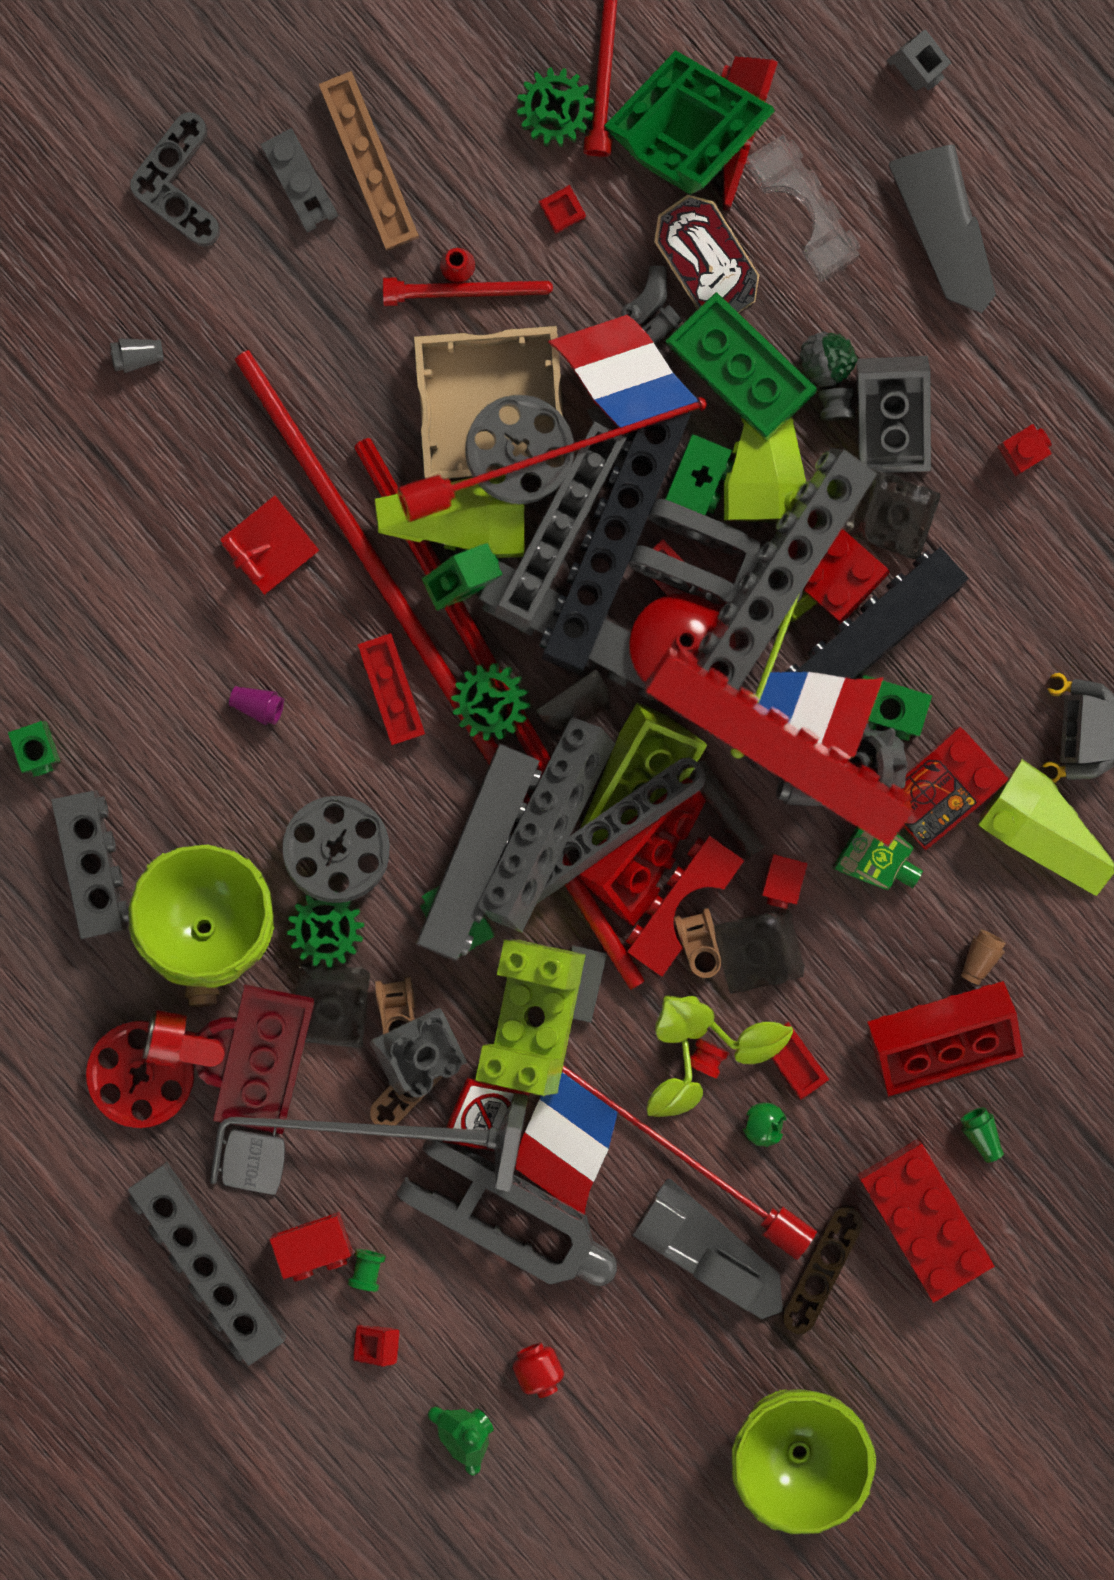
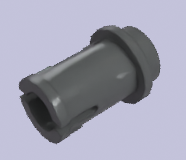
M670 305L665 309L660 307V313L646 326L642 327L655 346L674 328L677 330L679 328L678 325L683 321Z

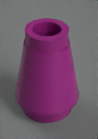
M235 686L229 698V706L234 707L264 725L268 723L275 725L281 717L284 708V698L278 696L275 691Z

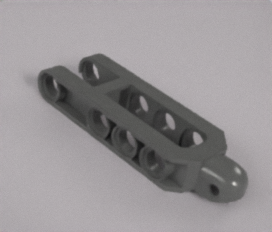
M426 1140L422 1147L423 1151L433 1159L472 1180L460 1203L435 1189L431 1192L421 1185L409 1181L408 1177H405L397 1191V1196L408 1205L548 1284L574 1279L577 1276L592 1285L604 1286L615 1278L617 1272L615 1256L609 1249L593 1241L589 1222L585 1214L514 1174L510 1192L495 1189V1164L462 1145L445 1143L440 1140ZM485 1189L490 1190L568 1234L571 1238L572 1247L565 1259L561 1261L557 1259L555 1262L532 1249L533 1245L529 1242L523 1244L502 1232V1227L497 1224L493 1227L472 1215L471 1213Z

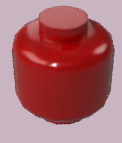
M540 1342L516 1353L517 1359L514 1361L512 1368L521 1390L525 1394H537L538 1398L541 1399L558 1391L556 1385L561 1382L565 1374L553 1348L549 1346L543 1347V1344Z

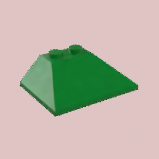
M675 50L604 126L643 167L691 195L704 188L775 110L770 104Z

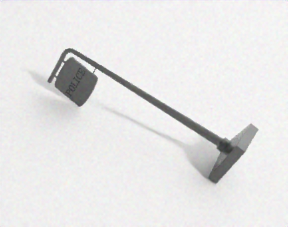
M514 1093L500 1127H491L489 1130L229 1117L224 1119L217 1129L210 1183H217L218 1171L223 1172V1183L225 1186L271 1195L276 1194L282 1178L285 1160V1141L283 1138L275 1137L276 1127L486 1144L487 1148L495 1150V1189L510 1192L528 1095ZM230 1124L274 1127L273 1136L233 1129L228 1137V1141L223 1140L225 1128ZM222 1144H226L223 1168H219Z

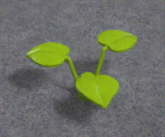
M665 996L662 1011L656 1023L655 1033L658 1039L663 1042L677 1043L682 1041L685 1077L683 1080L669 1079L654 1090L646 1107L648 1116L668 1117L679 1115L694 1108L703 1096L701 1085L691 1082L692 1069L688 1038L698 1039L707 1033V1028L710 1026L731 1049H737L734 1054L737 1062L757 1064L774 1057L786 1046L793 1033L792 1026L787 1027L777 1022L757 1023L745 1029L739 1035L738 1041H733L714 1022L712 1009L700 1003L697 997L677 998Z

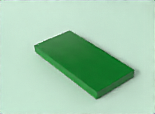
M717 292L666 340V345L765 441L817 392V388Z

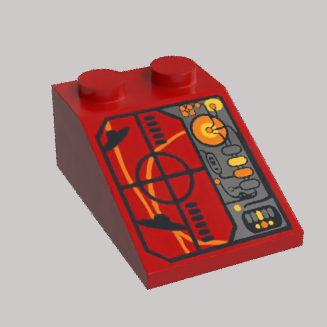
M961 726L955 727L906 772V783L903 790L910 796L908 800L911 802L913 813L903 827L925 851L1009 780Z

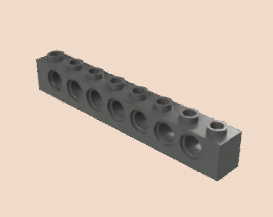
M831 448L820 456L815 465L817 471L810 481L805 482L796 494L797 502L791 511H787L780 518L776 526L777 533L771 542L768 541L762 546L757 555V564L751 572H747L741 578L737 586L739 590L732 602H728L721 609L718 615L719 622L712 633H707L699 644L698 650L700 652L696 656L698 659L697 665L709 671L711 665L718 661L720 673L728 678L727 684L736 690L741 686L877 475L876 472L844 449ZM834 480L837 485V491L830 498L827 494V486L830 481ZM815 510L817 513V523L814 527L810 528L807 518L809 513ZM795 540L798 544V552L793 558H790L788 546ZM776 570L779 580L777 585L771 589L768 584V578ZM757 601L759 612L756 617L751 619L749 607L752 602ZM738 631L740 635L739 644L731 649L729 638L733 632Z

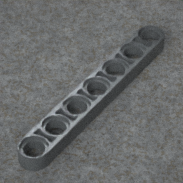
M682 758L569 836L537 904L698 792L706 781V774L700 764L692 758ZM687 768L696 769L697 775L692 782L688 784L680 783L679 776L683 770ZM660 788L666 789L667 797L662 803L652 804L650 802V796L655 790ZM626 810H637L638 817L634 823L630 825L621 823L622 814ZM601 829L608 830V839L604 844L597 846L592 844V837L596 831ZM568 851H579V859L574 865H563V857Z

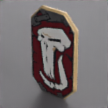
M686 195L658 215L654 242L697 310L715 292L725 299L738 313L755 302L759 274L714 201Z

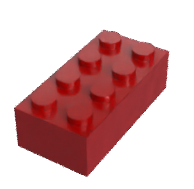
M918 1139L857 1174L933 1303L995 1267L925 1147Z

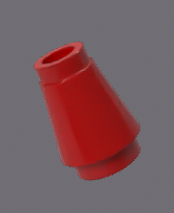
M459 247L452 248L442 256L440 269L447 280L454 283L465 282L475 271V260L468 250ZM455 256H461L463 263L459 266H454L450 263V259L454 260Z

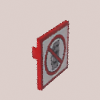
M467 1078L446 1128L489 1130L491 1127L499 1128L514 1093L528 1095V1097L530 1093ZM442 1141L450 1144L495 1151L494 1149L487 1148L486 1144Z

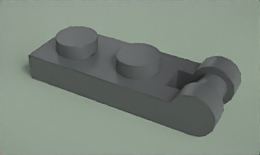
M292 128L260 144L307 233L317 228L315 224L327 218L330 221L338 217L331 200ZM317 198L321 206L308 212L304 204Z

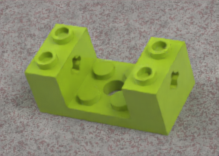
M504 940L497 975L507 977L495 1041L494 1044L482 1045L476 1081L542 1096L558 1093L586 954L522 940ZM534 1006L540 1007L545 1014L544 1022L539 1027L531 1025L528 1020V1012Z

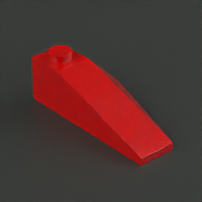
M735 56L732 66H724L721 77L765 102L778 61ZM755 133L723 166V210L730 212Z
M686 778L680 783L688 784L692 782V780ZM700 791L696 792L579 874L578 877L592 894L624 921L634 926L657 897L660 888L656 887L665 868L671 870L676 860L671 856L679 841L688 837L706 799ZM667 793L652 804L662 803L666 799ZM636 815L634 818H632L624 825H630L634 823L638 815ZM608 837L604 839L602 842H600L598 845L604 844L607 841Z

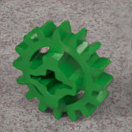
M552 67L548 68L547 77L543 78L538 72L534 73L535 84L533 85L525 81L523 88L528 94H519L517 98L519 103L525 105V107L517 109V116L527 118L522 122L521 128L523 130L533 129L531 133L533 141L539 136L544 137V146L546 147L550 144L551 139H556L559 147H563V138L566 137L571 142H576L575 132L578 130L579 132L586 133L587 126L583 123V120L590 121L593 118V113L585 110V108H589L594 104L593 98H584L589 92V86H578L580 80L578 74L568 79L565 68L561 70L559 76L554 75ZM552 85H560L568 89L561 91L553 89ZM539 93L541 104L532 112V101L535 95ZM548 96L556 105L562 103V118L554 110L548 112ZM579 103V113L575 121L572 122L569 116L570 109ZM543 125H554L557 126L559 130H550L543 127Z
M492 663L489 671H487L484 664L477 665V675L470 670L464 673L468 680L467 683L462 681L456 682L455 686L461 690V694L452 696L451 700L459 702L460 707L453 711V715H463L464 719L459 724L461 728L467 725L472 726L470 736L474 737L481 731L483 732L484 741H488L495 732L496 737L500 740L505 738L504 729L513 734L518 731L514 722L523 723L526 721L527 718L520 712L521 709L530 708V703L522 701V696L528 694L529 689H519L518 684L521 683L523 678L519 676L512 679L510 677L512 668L506 667L502 672H499L498 663ZM492 678L502 681L510 690L505 691L499 688ZM477 683L478 692L473 701H469L471 689ZM489 696L505 698L499 701L498 704H495L493 708L491 706L486 707L485 705L477 706V704L484 702ZM513 702L512 712L505 721L504 711L507 705ZM478 713L479 715L485 717L487 720V724L490 725L481 723L473 716V714Z
M307 895L306 901L308 905L304 906L297 903L295 908L300 914L298 916H289L288 919L296 924L295 928L287 931V935L296 936L297 941L291 945L292 949L302 947L304 951L300 958L304 960L309 955L313 956V966H318L321 959H325L327 967H332L333 958L336 957L342 964L345 963L346 956L344 953L348 951L355 955L357 949L352 945L353 942H362L364 939L363 936L357 934V929L363 928L365 922H356L355 919L361 912L360 908L351 911L349 906L352 901L330 903L315 900ZM320 905L335 907L329 914H319L313 910V908ZM345 915L350 925L349 937L342 932L341 920ZM304 920L310 925L311 937L308 941L305 940L303 935ZM329 920L332 921L334 925L331 929L335 936L332 937L327 934L321 937L319 935L321 927L317 921L322 923ZM332 943L340 948L333 952L317 951L322 944Z

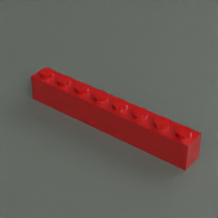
M671 647L668 648L645 682L647 693L887 846L890 845L913 813L911 802L908 800L910 798L908 793L894 784L890 788L878 781L880 776L867 766L862 765L859 769L848 762L850 757L839 748L832 746L828 749L818 742L820 738L808 728L803 726L800 730L788 723L790 719L780 710L774 707L767 710L758 704V697L747 689L741 688L738 691L727 684L728 678L713 668L709 671L697 665L698 659L688 651L680 649L677 652Z

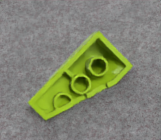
M636 703L620 731L581 828L682 758H692L698 762L707 744L668 715ZM694 768L683 770L679 776V781L682 782L688 778ZM663 788L655 790L650 796V802L654 803L666 794L667 790ZM635 809L626 810L622 814L621 823L626 824L638 815V811ZM601 829L596 831L592 837V844L597 846L609 835L608 830Z

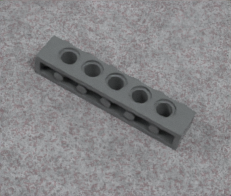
M594 421L586 439L611 430ZM619 435L579 450L567 477L561 484L497 607L495 617L527 632L611 471L626 437Z
M571 717L477 906L492 921L523 932L615 746V743L601 727Z
M165 1162L133 1184L128 1189L131 1194L128 1197L131 1206L139 1215L145 1214L151 1223L148 1229L152 1237L158 1244L164 1242L171 1252L168 1256L170 1263L179 1274L184 1271L191 1282L188 1288L194 1298L199 1303L204 1301L210 1309L211 1313L208 1314V1317L213 1326L219 1332L224 1330L231 1340L228 1346L238 1361L244 1359L246 1364L250 1366L282 1344L287 1337L169 1163ZM157 1199H169L173 1204V1213L170 1215L160 1214L156 1209ZM185 1227L191 1230L194 1236L191 1244H181L177 1240L176 1230L178 1228ZM199 1257L209 1258L214 1265L213 1272L204 1274L198 1271L196 1259ZM220 1286L230 1288L234 1294V1300L229 1303L219 1301L215 1293L216 1288ZM248 1316L254 1323V1329L250 1332L240 1331L235 1323L236 1318Z

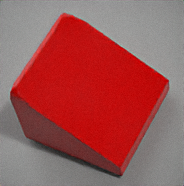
M357 1325L353 1361L381 1367L396 1364L399 1329Z

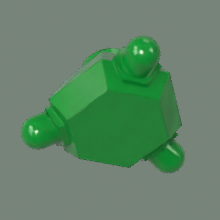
M439 1407L430 1408L428 1418L438 1426V1435L453 1458L465 1465V1470L469 1475H477L481 1470V1463L489 1445L488 1435L494 1431L488 1417L480 1409H475L470 1413L465 1409L443 1410Z

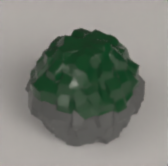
M825 331L809 336L808 340L803 342L801 346L800 356L803 370L810 379V382L817 384L819 387L829 385L835 387L842 380L847 379L858 361L854 346H852L849 339H846L841 334L827 333Z

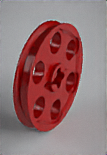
M132 1021L113 1028L96 1043L87 1063V1087L94 1104L110 1120L132 1128L152 1127L170 1119L186 1103L194 1082L193 1063L178 1061L176 1068L147 1063L145 1073L150 1076L149 1080H142L135 1086L133 1093L130 1092L135 1083V1075L131 1073L132 1068H140L146 1059L143 1058L144 1048L136 1049L131 1046L129 1034L137 1028L147 1033L150 1021ZM105 1048L114 1049L118 1054V1063L113 1068H105L99 1061L100 1052ZM166 1081H177L182 1087L181 1096L177 1100H168L164 1097L162 1087ZM108 1083L116 1085L120 1090V1098L113 1104L105 1102L101 1097V1089ZM141 1099L148 1101L152 1107V1114L148 1119L144 1120L136 1118L132 1111L133 1104Z

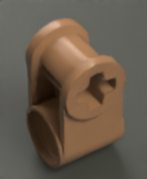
M705 908L701 914L686 918L674 917L679 939L685 950L691 972L701 978H710L716 975L721 967V957L709 909ZM703 924V928L687 931L690 927ZM701 952H709L715 959L714 967L709 972H700L695 966V958Z
M405 977V980L401 982L385 984L382 981L375 982L383 1034L390 1032V1026L395 1020H403L406 1023L415 1020V1001L411 977ZM400 992L403 993L402 996H395V997H388V996H387V994H392V993H400Z

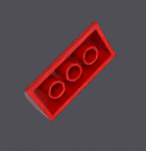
M1004 981L985 985L962 994L952 995L925 1005H918L911 1009L885 1015L867 1022L872 1046L888 1097L1024 1056L1017 1013Z

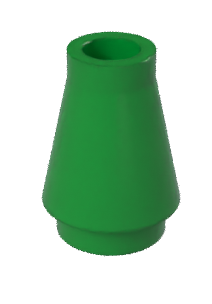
M981 1107L968 1112L961 1118L960 1121L963 1125L961 1131L982 1155L985 1163L994 1162L1004 1155L992 1113H988L985 1107Z

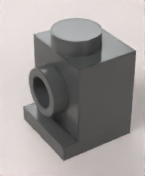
M926 29L911 38L886 60L890 66L894 64L915 92L924 86L928 91L945 78L941 72L951 64V61Z

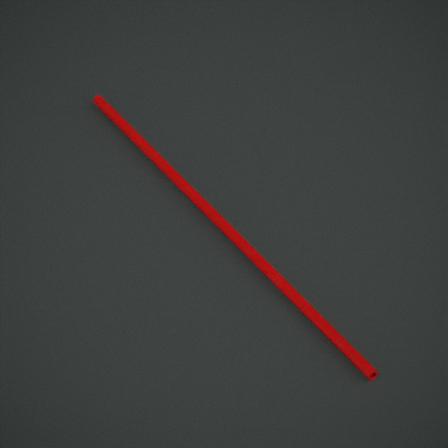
M249 350L241 353L234 359L451 706L454 710L459 708L460 703L451 700L452 696L461 694V690L455 686L457 680L253 355ZM474 713L473 716L483 723L479 715ZM458 715V717L462 721L464 719L463 715ZM467 725L465 728L470 734L472 726ZM480 731L472 739L488 765H490L498 745L492 737L490 740L484 741L483 732ZM526 793L525 798L523 800V802L526 804H528L531 799L528 793ZM565 854L563 865L571 866L572 863ZM576 876L564 886L629 989H634L645 981L585 884Z

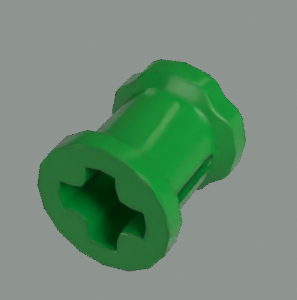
M355 1249L354 1255L357 1257L353 1277L348 1279L347 1285L365 1291L377 1292L379 1285L376 1282L380 1264L385 1262L386 1255L366 1249Z

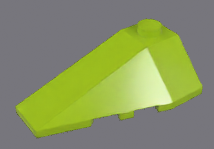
M791 417L765 441L741 418L744 427L740 441L735 442L732 452L736 455L732 472L727 473L724 483V520L778 523L787 511H791L797 502L796 494L806 482L793 419Z
M505 474L488 481L493 484H500L505 480ZM467 479L451 482V484H455ZM478 484L454 491L455 499L451 500L450 509L412 522H408L405 518L397 494L375 499L378 533L415 542H422L423 540L444 544L445 549L454 551L456 547L469 550L488 543L492 553L497 558L524 557V504H512L498 500L486 493Z
M1021 759L1008 776L1009 780L1000 787L980 814L979 826L1011 848L1097 896L1114 874L1113 860L1079 819L1076 811L1067 803L1052 779Z

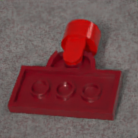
M244 984L236 1017H221L210 1021L198 1033L185 1030L187 1016L156 1010L155 1013L151 1014L143 1058L146 1059V1063L176 1068L178 1061L193 1063L198 1076L204 1082L219 1087L213 1121L222 1122L229 1117L286 1120L314 1006V998ZM231 1124L272 1133L274 1132V1127ZM276 1127V1133L283 1135L284 1128Z

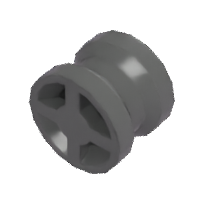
M836 388L818 391V399L823 405V410L820 412V421H839L855 418V410L851 407V399L854 396L853 389Z

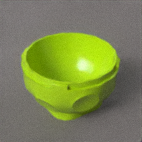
M206 844L180 847L166 854L162 853L146 866L147 869L136 883L128 908L129 932L139 954L159 974L178 985L215 988L235 981L256 961L261 959L274 930L270 891L263 875L249 859L242 857L235 851ZM209 924L211 929L208 933H200L198 931L200 925Z
M802 1389L774 1392L753 1406V1410L745 1418L736 1435L732 1447L734 1486L744 1505L756 1519L773 1530L789 1534L821 1533L845 1522L856 1511H859L870 1494L876 1468L875 1449L861 1419L849 1407L833 1396ZM796 1446H803L805 1448V1453L800 1457L792 1454Z

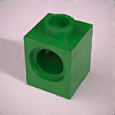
M39 721L8 732L21 773L32 772L33 777L41 776L54 771L52 764L61 762L47 721ZM34 740L41 742L44 747L43 756L36 761L32 760L27 753L28 745Z

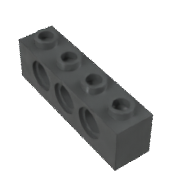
M98 790L51 799L80 938L84 939L127 929L126 922L129 921V906L127 900L121 901L119 887L124 885L120 866H114L111 852H116V844L113 832H107L104 818L109 817L105 796L99 797ZM82 819H88L94 825V833L89 839L80 837L77 832V825ZM91 853L99 856L102 863L101 869L96 874L88 872L84 865L85 858ZM97 888H101L108 893L109 902L105 908H98L92 902V894Z

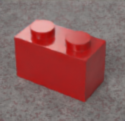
M340 1212L272 1234L270 1238L283 1280L292 1277L294 1282L313 1276V1269L325 1265L327 1270L346 1265V1258L351 1257L353 1253Z

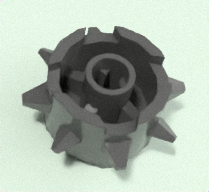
M867 723L854 758H850L848 762L859 769L862 765L872 769L880 776L878 781L889 788L894 784L903 789L906 783L905 778L908 766L904 743L895 736L896 731L893 728L886 731L870 730Z

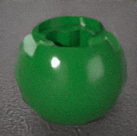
M761 1102L750 1107L746 1114L749 1116L746 1129L743 1128L746 1137L756 1146L769 1147L777 1144L783 1137L781 1130L784 1120L787 1121L785 1114L773 1103Z

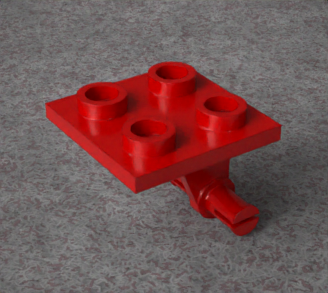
M275 495L220 539L222 546L235 560L233 565L236 569L241 568L264 595L320 551Z

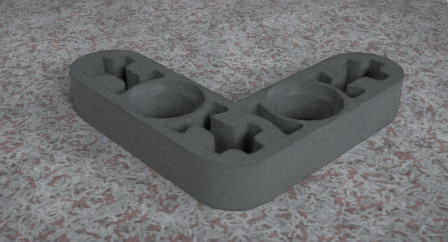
M187 112L181 114L134 173L130 187L132 193L140 202L199 246L207 247L213 245L220 236V227L217 220L172 184L207 137V127L204 120L195 113ZM194 122H197L196 128L199 134L196 137L190 134L183 143L189 148L184 152L171 139L176 136L180 141L185 135V131L182 128L185 123L192 125ZM168 148L176 150L179 154L177 164L170 168L162 166L159 162L161 152ZM154 164L167 177L162 180L158 175L153 181V185L156 188L153 193L146 191L144 194H141L142 187L139 182L142 179L149 181L155 173L149 168ZM173 198H179L185 203V211L179 217H171L166 213V204ZM193 209L198 211L193 217L199 223L204 225L207 221L211 222L209 228L212 233L209 237L204 234L200 238L196 237L198 231L190 222L187 223L186 228L181 226L190 218Z

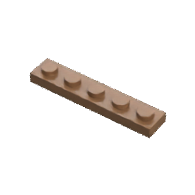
M352 71L320 83V90L386 251L418 239L419 235Z

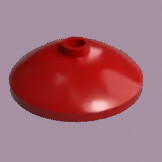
M685 593L667 595L649 604L637 617L629 639L630 659L639 678L644 683L647 681L669 647L677 652L680 649H684L696 657L700 652L698 647L701 640L707 633H712L718 624V615L721 610L705 598ZM734 632L729 638L731 649L736 647ZM688 636L692 640V645L684 647L680 643V637ZM714 662L710 669L713 668L720 672L719 662Z

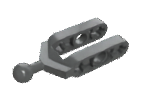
M656 499L648 515L651 522L717 551L743 559L742 565L734 584L717 575L649 547L636 546L630 558L629 566L643 575L689 594L705 598L712 603L726 605L728 602H732L739 591L737 586L741 578L747 572H751L758 562L757 555L761 549L759 541L750 538L747 534L734 527L674 502ZM769 577L768 584L772 589L777 585L778 580ZM802 591L799 595L797 603L800 601L802 597Z

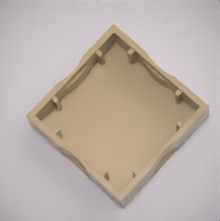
M557 326L510 329L489 335L458 333L414 337L417 383L420 394L425 478L440 474L443 480L448 478L450 482L472 478L465 455L468 431L480 411L499 398L510 395L533 396L552 405L563 416L559 352L548 343L549 340L558 338ZM510 406L501 408L499 417L502 422L508 425L518 422L519 414L515 408ZM540 415L534 419V426L540 433L546 434L553 430V421L548 416ZM482 431L476 434L475 442L479 448L489 450L494 447L495 440L490 433ZM522 442L520 445L512 443L515 447L512 452L514 456L517 457L520 454H523L525 457L528 456L525 453L527 448L525 443ZM560 455L546 460V463L551 467L558 468L563 465L564 456ZM496 465L490 466L486 469V473L501 467Z

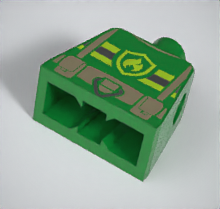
M859 827L855 828L832 867L836 871L885 890H889L895 879L913 889L923 873L922 869L907 861L914 847L899 834L887 846Z

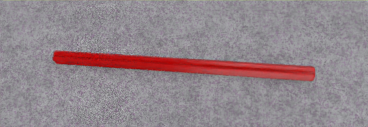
M365 438L356 443L354 448L380 495L386 497L397 494L398 486L373 441L370 438ZM406 539L425 575L441 565L428 540L415 542ZM463 601L445 607L447 614L476 665L484 664L487 671H489L491 664L497 662ZM492 678L496 686L505 691L510 690L502 681ZM495 697L497 702L505 699L504 697ZM513 702L509 703L504 711L507 719L512 712ZM521 709L520 713L527 719L523 723L514 722L518 729L515 734L527 756L539 760L536 769L542 771L541 779L551 758L526 713Z

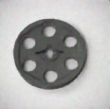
M510 395L491 402L476 416L467 434L465 455L472 477L485 474L486 469L490 466L496 465L502 468L544 454L548 450L573 444L574 441L566 420L552 405L533 396ZM506 406L515 408L519 414L518 422L512 425L502 422L499 417L501 408ZM540 415L548 416L553 421V430L546 434L540 433L534 426V419ZM482 431L490 433L495 440L494 447L489 450L479 448L475 442L476 434ZM514 442L517 445H520L522 442L527 445L525 453L528 456L525 457L523 454L517 457L514 456L512 452L515 447L512 443ZM574 451L563 454L564 463L558 468L551 467L546 461L505 474V480L500 484H493L487 480L478 483V485L492 497L507 503L528 504L542 500L558 489L567 477L573 463ZM532 474L540 481L538 491L528 493L522 489L520 481L524 475Z
M328 796L308 803L291 819L283 838L284 864L290 878L301 891L312 898L324 902H348L367 894L379 883L389 862V836L381 818L366 804L349 797ZM329 807H339L344 812L342 821L331 824L324 819V812ZM363 821L371 822L376 828L375 834L368 839L359 837L355 831L359 823ZM300 826H309L313 829L315 835L310 842L301 843L294 837L295 830ZM346 832L342 838V850L345 853H337L327 867L330 861V848L327 846H335L337 842H340L343 833ZM368 855L375 857L379 863L378 868L372 873L361 871L358 867V862L362 857ZM303 860H311L316 864L317 870L311 877H302L296 871L297 865ZM335 875H343L348 879L349 886L343 892H334L328 885L330 878Z

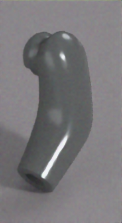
M649 267L648 278L643 292L630 304L628 303L622 308L621 316L629 315L639 325H642L663 306L667 299V267Z

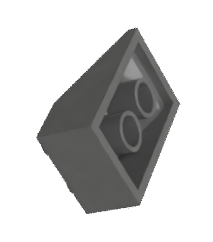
M928 356L858 359L856 363L859 461L876 473L931 471V385Z

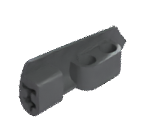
M955 145L941 146L891 161L889 168L945 298L982 314L996 296L980 227L977 218L972 216Z
M666 1179L636 1225L632 1236L686 1269L697 1280L757 1317L764 1319L783 1312L780 1274L672 1179Z

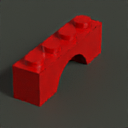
M709 835L705 840L698 837L687 853L691 857L689 863L684 870L678 866L668 879L666 884L671 888L665 897L661 898L657 895L647 909L646 913L650 915L648 921L643 928L637 924L625 940L630 945L626 951L661 977L683 948L674 931V915L681 900L690 892L700 888L714 887L725 889L745 861Z

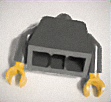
M1054 673L1050 678L1060 679L1064 686L1060 690L1047 688V691L1053 696L1063 695L1066 691L1071 692V695H1065L1060 756V762L1066 763V766H1059L1054 761H1048L1042 767H1056L1058 774L1056 777L1051 778L1054 783L1060 777H1066L1067 780L1097 778L1114 767V693L1104 684L1074 679L1071 682L1067 681L1063 674Z

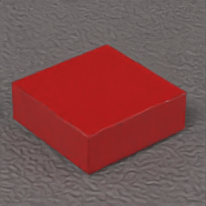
M570 185L538 201L555 235L586 219V214Z

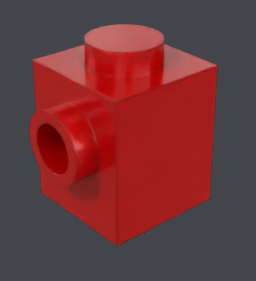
M1031 424L997 446L1015 477L1052 454L1049 450V447L1052 446L1049 437L1042 428L1036 429L1034 424Z

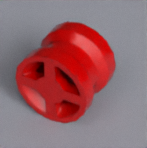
M698 1038L695 1042L696 1050L690 1056L691 1067L717 1079L720 1074L719 1066L722 1061L727 1060L729 1052L704 1039Z

